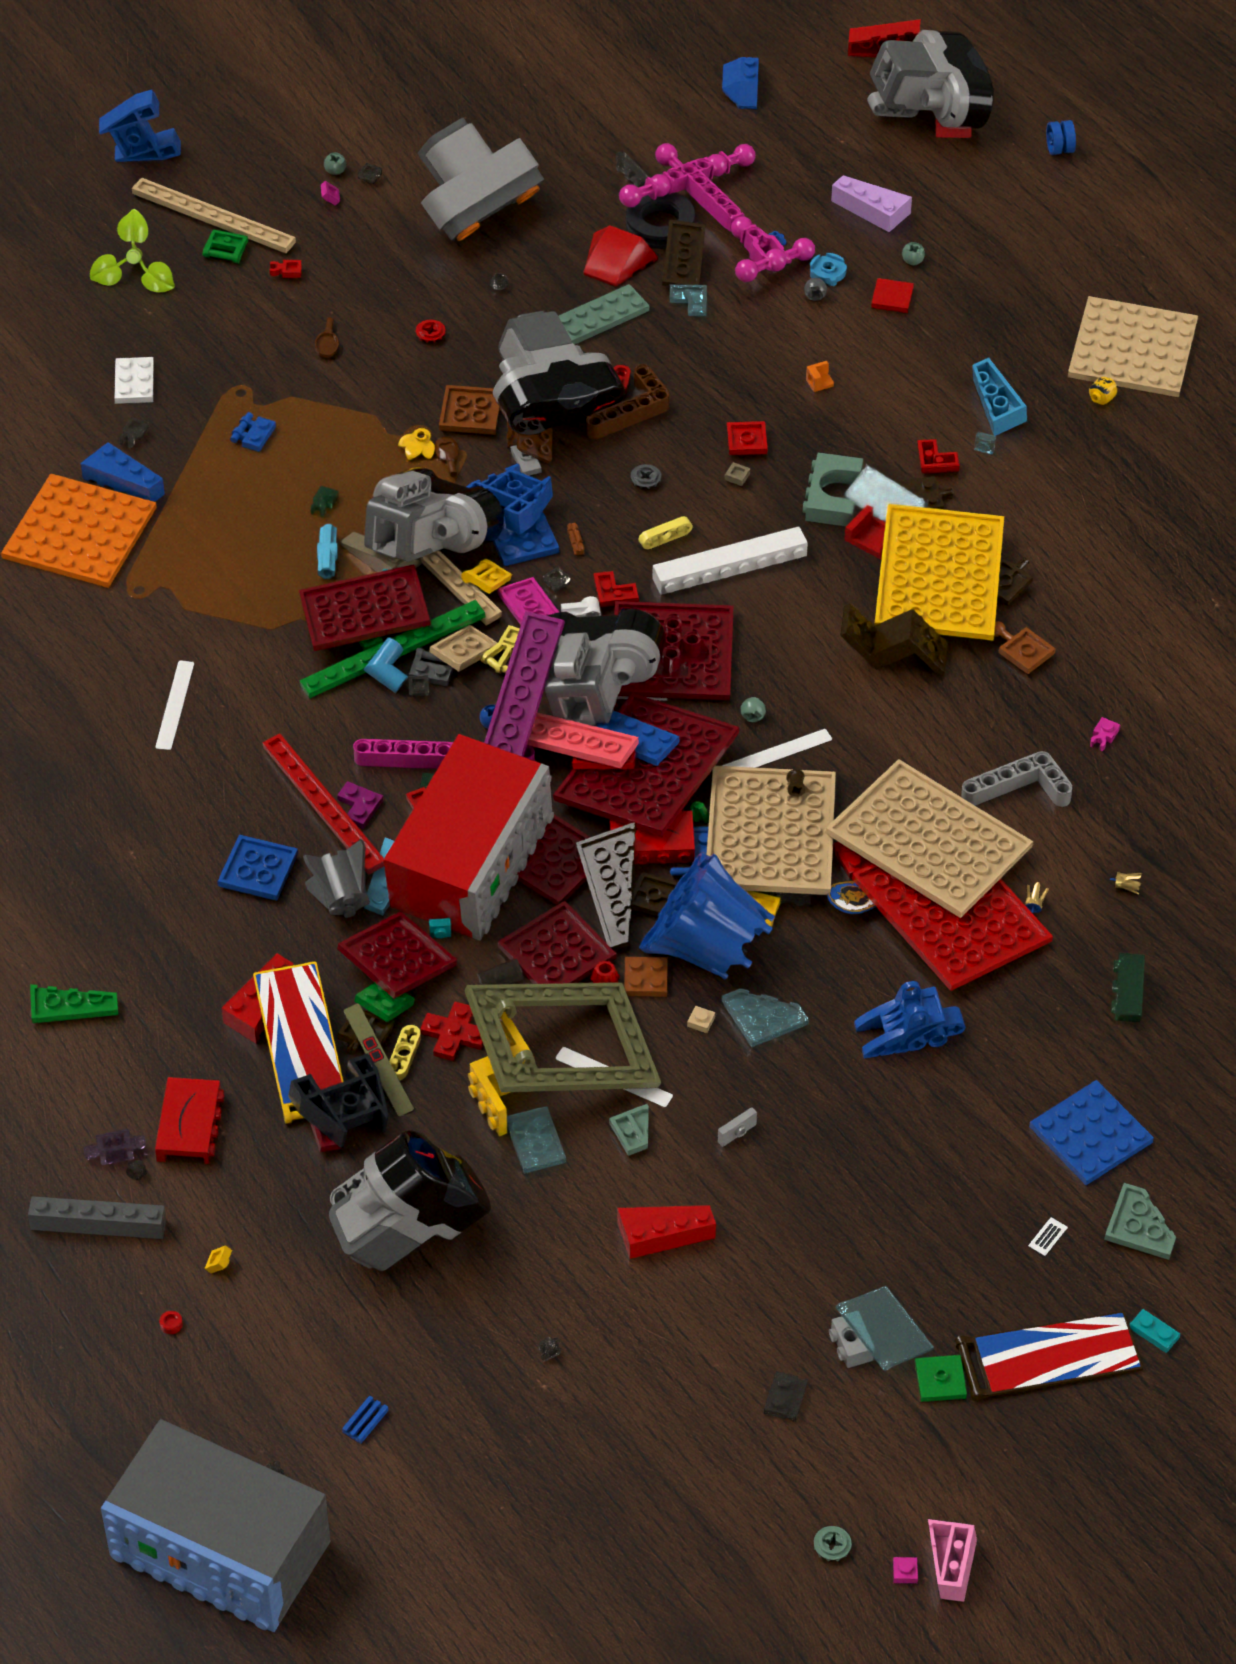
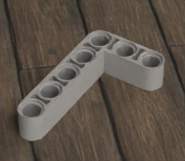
M1040 751L964 781L961 798L975 806L1038 781L1053 803L1064 807L1071 802L1072 784L1051 755Z

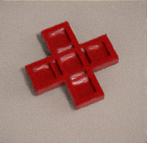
M454 1002L448 1018L431 1013L426 1014L420 1028V1034L438 1039L433 1050V1056L454 1061L461 1045L482 1050L484 1044L477 1025L470 1024L473 1018L470 1005Z

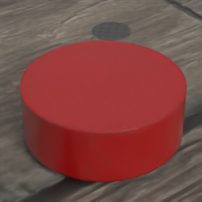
M167 1311L159 1319L160 1328L166 1334H175L183 1326L182 1317L176 1311Z

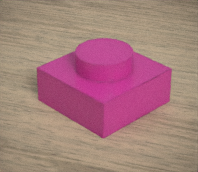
M324 181L321 184L323 199L337 205L340 202L339 189Z
M893 1557L894 1583L918 1582L917 1558Z

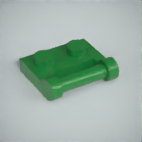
M213 229L203 249V257L209 258L211 256L231 260L233 263L239 264L241 255L248 243V236ZM212 248L222 249V250H227V251H232V252H234V253H229V252L214 250V249H212Z

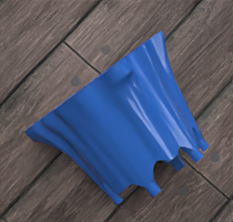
M701 852L669 894L665 906L658 914L656 923L641 941L639 949L644 953L666 954L681 958L726 979L728 977L726 971L730 965L741 964L747 969L751 966L752 961L745 957L742 945L751 942L755 934L758 936L762 932L769 934L772 927L766 924L764 918L772 922L775 916L769 913L733 880L716 854L708 856Z

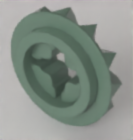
M827 1526L816 1533L814 1537V1550L817 1551L819 1557L826 1558L828 1562L830 1560L839 1561L841 1558L847 1557L851 1550V1538L844 1529L837 1526ZM834 1537L837 1546L830 1550L829 1544L833 1541Z

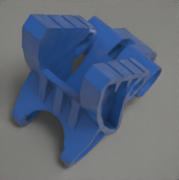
M917 981L904 983L897 992L895 999L870 1010L854 1021L856 1032L884 1028L885 1034L873 1039L862 1047L864 1058L919 1050L926 1045V1042L932 1047H939L947 1042V1036L960 1034L966 1028L959 1007L942 1008L936 987L921 990ZM909 988H915L911 991H906Z

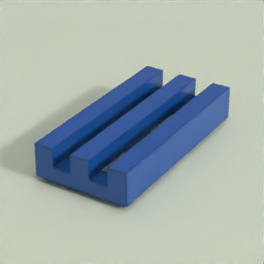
M369 1395L344 1425L342 1433L361 1444L388 1412V1406L385 1404L381 1405V1402L378 1400L374 1401L373 1397ZM376 1410H379L378 1413L374 1416V1418L359 1434V1436L356 1435L359 1432V1430L368 1422L369 1418L373 1415V1413Z

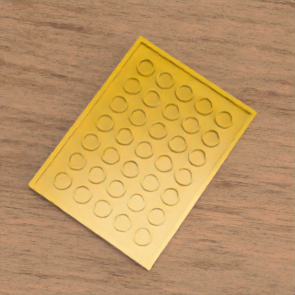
M888 504L874 626L913 609L940 635L993 640L1004 516Z

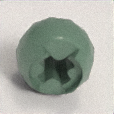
M330 153L324 160L325 170L332 175H340L346 168L345 157L340 153Z
M910 242L904 246L902 257L907 264L918 265L923 261L925 251L919 243Z
M751 697L742 703L741 715L748 722H758L765 716L766 707L759 698Z

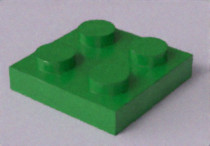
M373 983L356 994L354 1002L384 1021L389 1022L412 1007L415 998L407 993L392 998L379 985Z

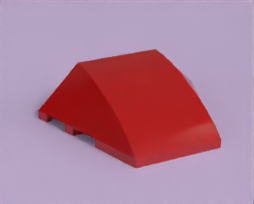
M609 225L593 234L584 275L616 287L632 277L633 273L638 269L643 270L649 262L657 261L658 256L642 237Z

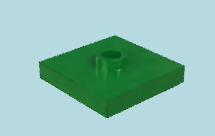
M961 1355L915 1358L921 1402L967 1398Z

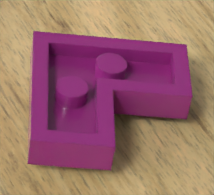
M347 781L338 793L337 799L352 806L347 815L357 827L364 829L382 804L383 795Z

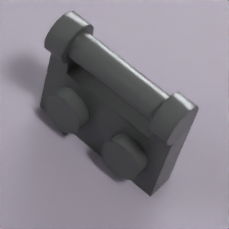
M417 648L415 659L409 672V679L448 687L454 668L448 664L446 666L422 661L427 659L445 663L432 653L424 651L422 648Z

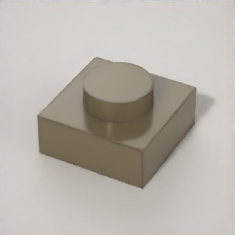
M733 462L725 474V480L743 486L750 475V468Z

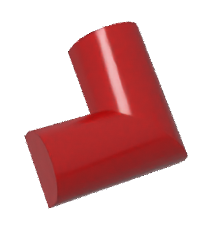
M936 439L917 440L921 472L923 474L959 472L958 452L938 453Z

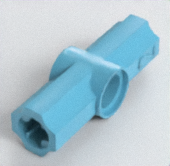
M325 524L320 528V541L317 543L318 576H321L323 579H330L332 576H335V562L338 560L337 527H334L332 524Z

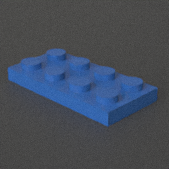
M616 711L612 712L609 723H600L595 726L638 737L639 744L635 748L636 758L656 766L680 742L679 736Z

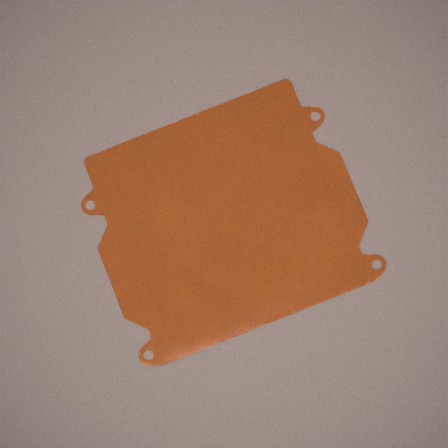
M237 385L232 387L221 396L127 577L128 595L134 599H142L149 596L157 588L164 587L172 590L184 610L269 630L298 619L306 621L299 590L377 573L341 546L340 541L352 532L365 535L366 508L369 500L373 498L374 489L378 482L394 474L415 471L431 478L430 492L450 494L467 458V453L459 450V456L455 460L457 476L451 477L448 466L436 457L435 451L430 460L420 454L409 461L405 454V448L398 446L400 439L404 435L412 434L416 429L425 428L431 434L430 429L424 425H414L402 435L396 436L388 434L373 414L292 396L262 406L253 404V392L248 386ZM243 389L246 391V395L238 397L235 392ZM247 412L253 414V421H256L258 416L276 421V428L260 452L242 447V440H238L236 443L230 440L232 431L235 427L239 426L240 419ZM325 524H332L334 527H337L338 560L335 562V576H332L330 579H323L321 576H318L317 543L320 541V528ZM137 586L145 588V592L142 594H135L133 590Z

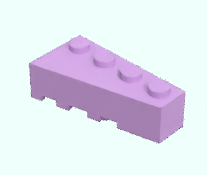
M843 175L832 185L831 201L890 232L911 214L912 197Z

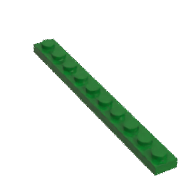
M475 599L430 620V626L408 630L393 637L392 639L403 647V652L399 657L485 618V611ZM384 642L299 680L300 686L310 699L366 673L364 671L365 666Z

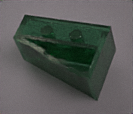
M1119 953L1118 959L1113 962L1115 980L1112 981V993H1115V1000L1111 1001V1013H1114V1020L1140 1022L1145 955Z

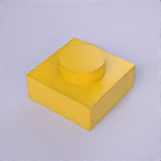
M226 1245L212 1250L205 1269L210 1273L225 1269L229 1264L232 1250Z

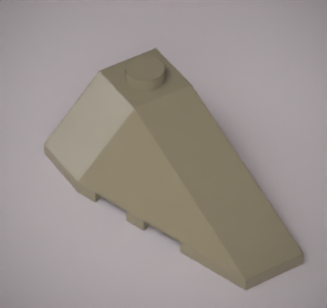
M352 532L340 541L341 546L376 572L413 564L416 569L422 564L419 559L406 562L366 548L364 545L365 535Z

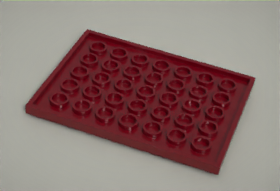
M632 693L618 712L679 736L680 742L658 766L636 758L634 769H573L555 791L553 799L556 802L626 825L635 822L636 828L663 836L737 737L739 727Z

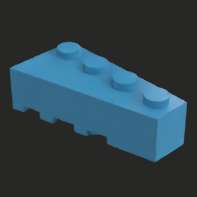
M990 358L973 364V381L993 435L996 436L1026 422V405Z

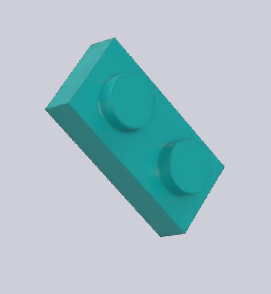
M1144 1309L1130 1323L1132 1331L1165 1353L1180 1338L1179 1332Z

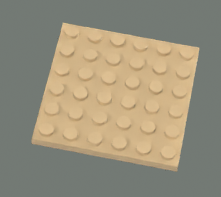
M1088 296L1068 377L1095 382L1100 377H1108L1113 379L1116 386L1179 397L1198 316Z

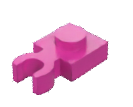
M1102 717L1093 730L1090 747H1093L1095 743L1101 744L1100 751H1103L1106 747V741L1112 743L1120 730V724Z

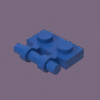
M247 412L240 419L239 426L235 427L232 431L230 440L233 443L242 440V447L260 452L276 428V421L259 416L256 421H253V414Z

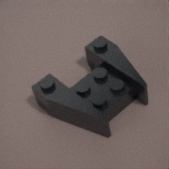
M368 1053L348 1061L345 1075L348 1079L347 1081L321 1090L312 1075L308 1074L292 1080L288 1097L298 1113L334 1141L340 1148L344 1147L347 1130L374 1120L382 1133L386 1130L389 1115L378 1068Z

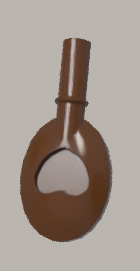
M328 317L326 320L324 332H321L315 339V350L319 356L324 358L336 354L339 346L338 337L333 333L334 319Z
M441 437L435 442V455L440 461L446 463L450 476L455 477L457 476L455 460L459 456V446L453 438Z

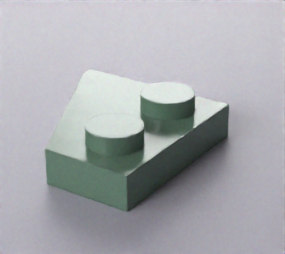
M648 1104L609 1118V1124L628 1156L648 1148Z

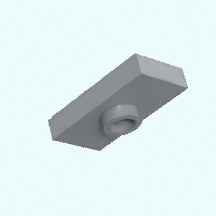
M517 445L511 446V453L516 463L520 464L521 473L530 476L542 472L537 458L520 452L517 449Z
M749 1108L719 1128L718 1143L724 1147L737 1137H742L749 1129L756 1125L757 1112L753 1108Z

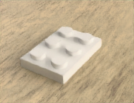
M153 357L116 358L115 404L153 402Z

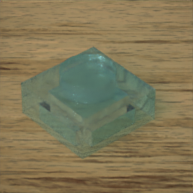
M977 432L974 450L993 455L996 436Z

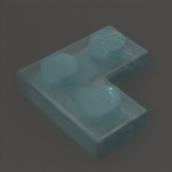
M670 284V303H688V316H706L707 285Z

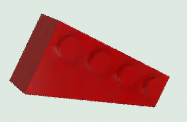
M277 953L258 972L293 966L294 963ZM252 977L222 1007L224 1024L256 1044L260 1038L259 1035L265 1028L254 977Z

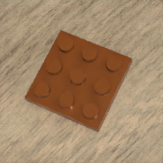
M446 385L439 421V431L496 435L500 407L493 397L494 388Z

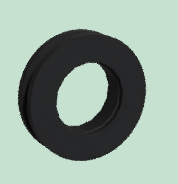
M676 192L666 194L663 197H657L656 200H653L648 195L644 196L638 205L627 207L626 209L627 232L642 237L650 248L666 249L668 226L658 227L646 223L643 218L654 212H665L674 215L678 219L677 221L695 223V209L692 203L686 197Z

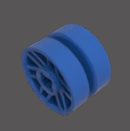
M1072 120L1061 121L1060 124L1058 121L1047 123L1046 139L1051 155L1061 154L1062 151L1064 154L1075 152L1076 134Z

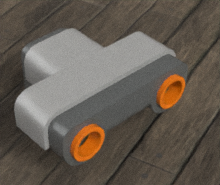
M464 118L457 120L434 134L417 153L440 185L429 193L421 204L439 230L443 228L451 241L465 239L481 226L479 224L481 221L507 205L523 203L540 190L539 186L545 181L537 169L539 164L521 138L493 153L472 123L468 124Z

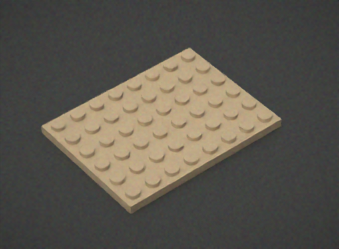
M899 759L826 827L825 832L830 837L960 918L1033 845L1032 840Z
M714 766L707 855L716 854L733 880L746 891L827 895L828 892H831L833 838L825 832L826 827L834 821L836 772L801 770L805 775L803 784L806 786V792L802 796L794 797L789 795L787 791L789 782L786 780V776L791 769Z

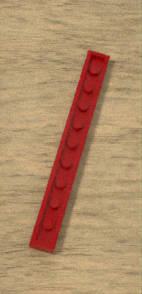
M279 733L262 742L263 748L347 849L360 839L364 841L366 847V873L370 875L383 868L384 858L283 736Z

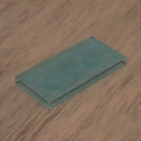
M868 465L844 494L847 499L855 500V504L861 508H864L866 505L873 507V515L886 522L888 504L924 508L928 506L927 502Z

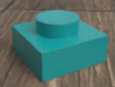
M450 918L429 919L430 937L438 939L451 937Z

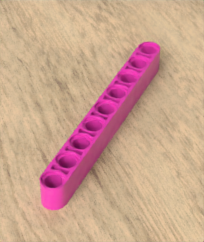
M359 739L353 745L354 761L360 766L438 769L453 742ZM527 745L523 757L535 761L534 748Z

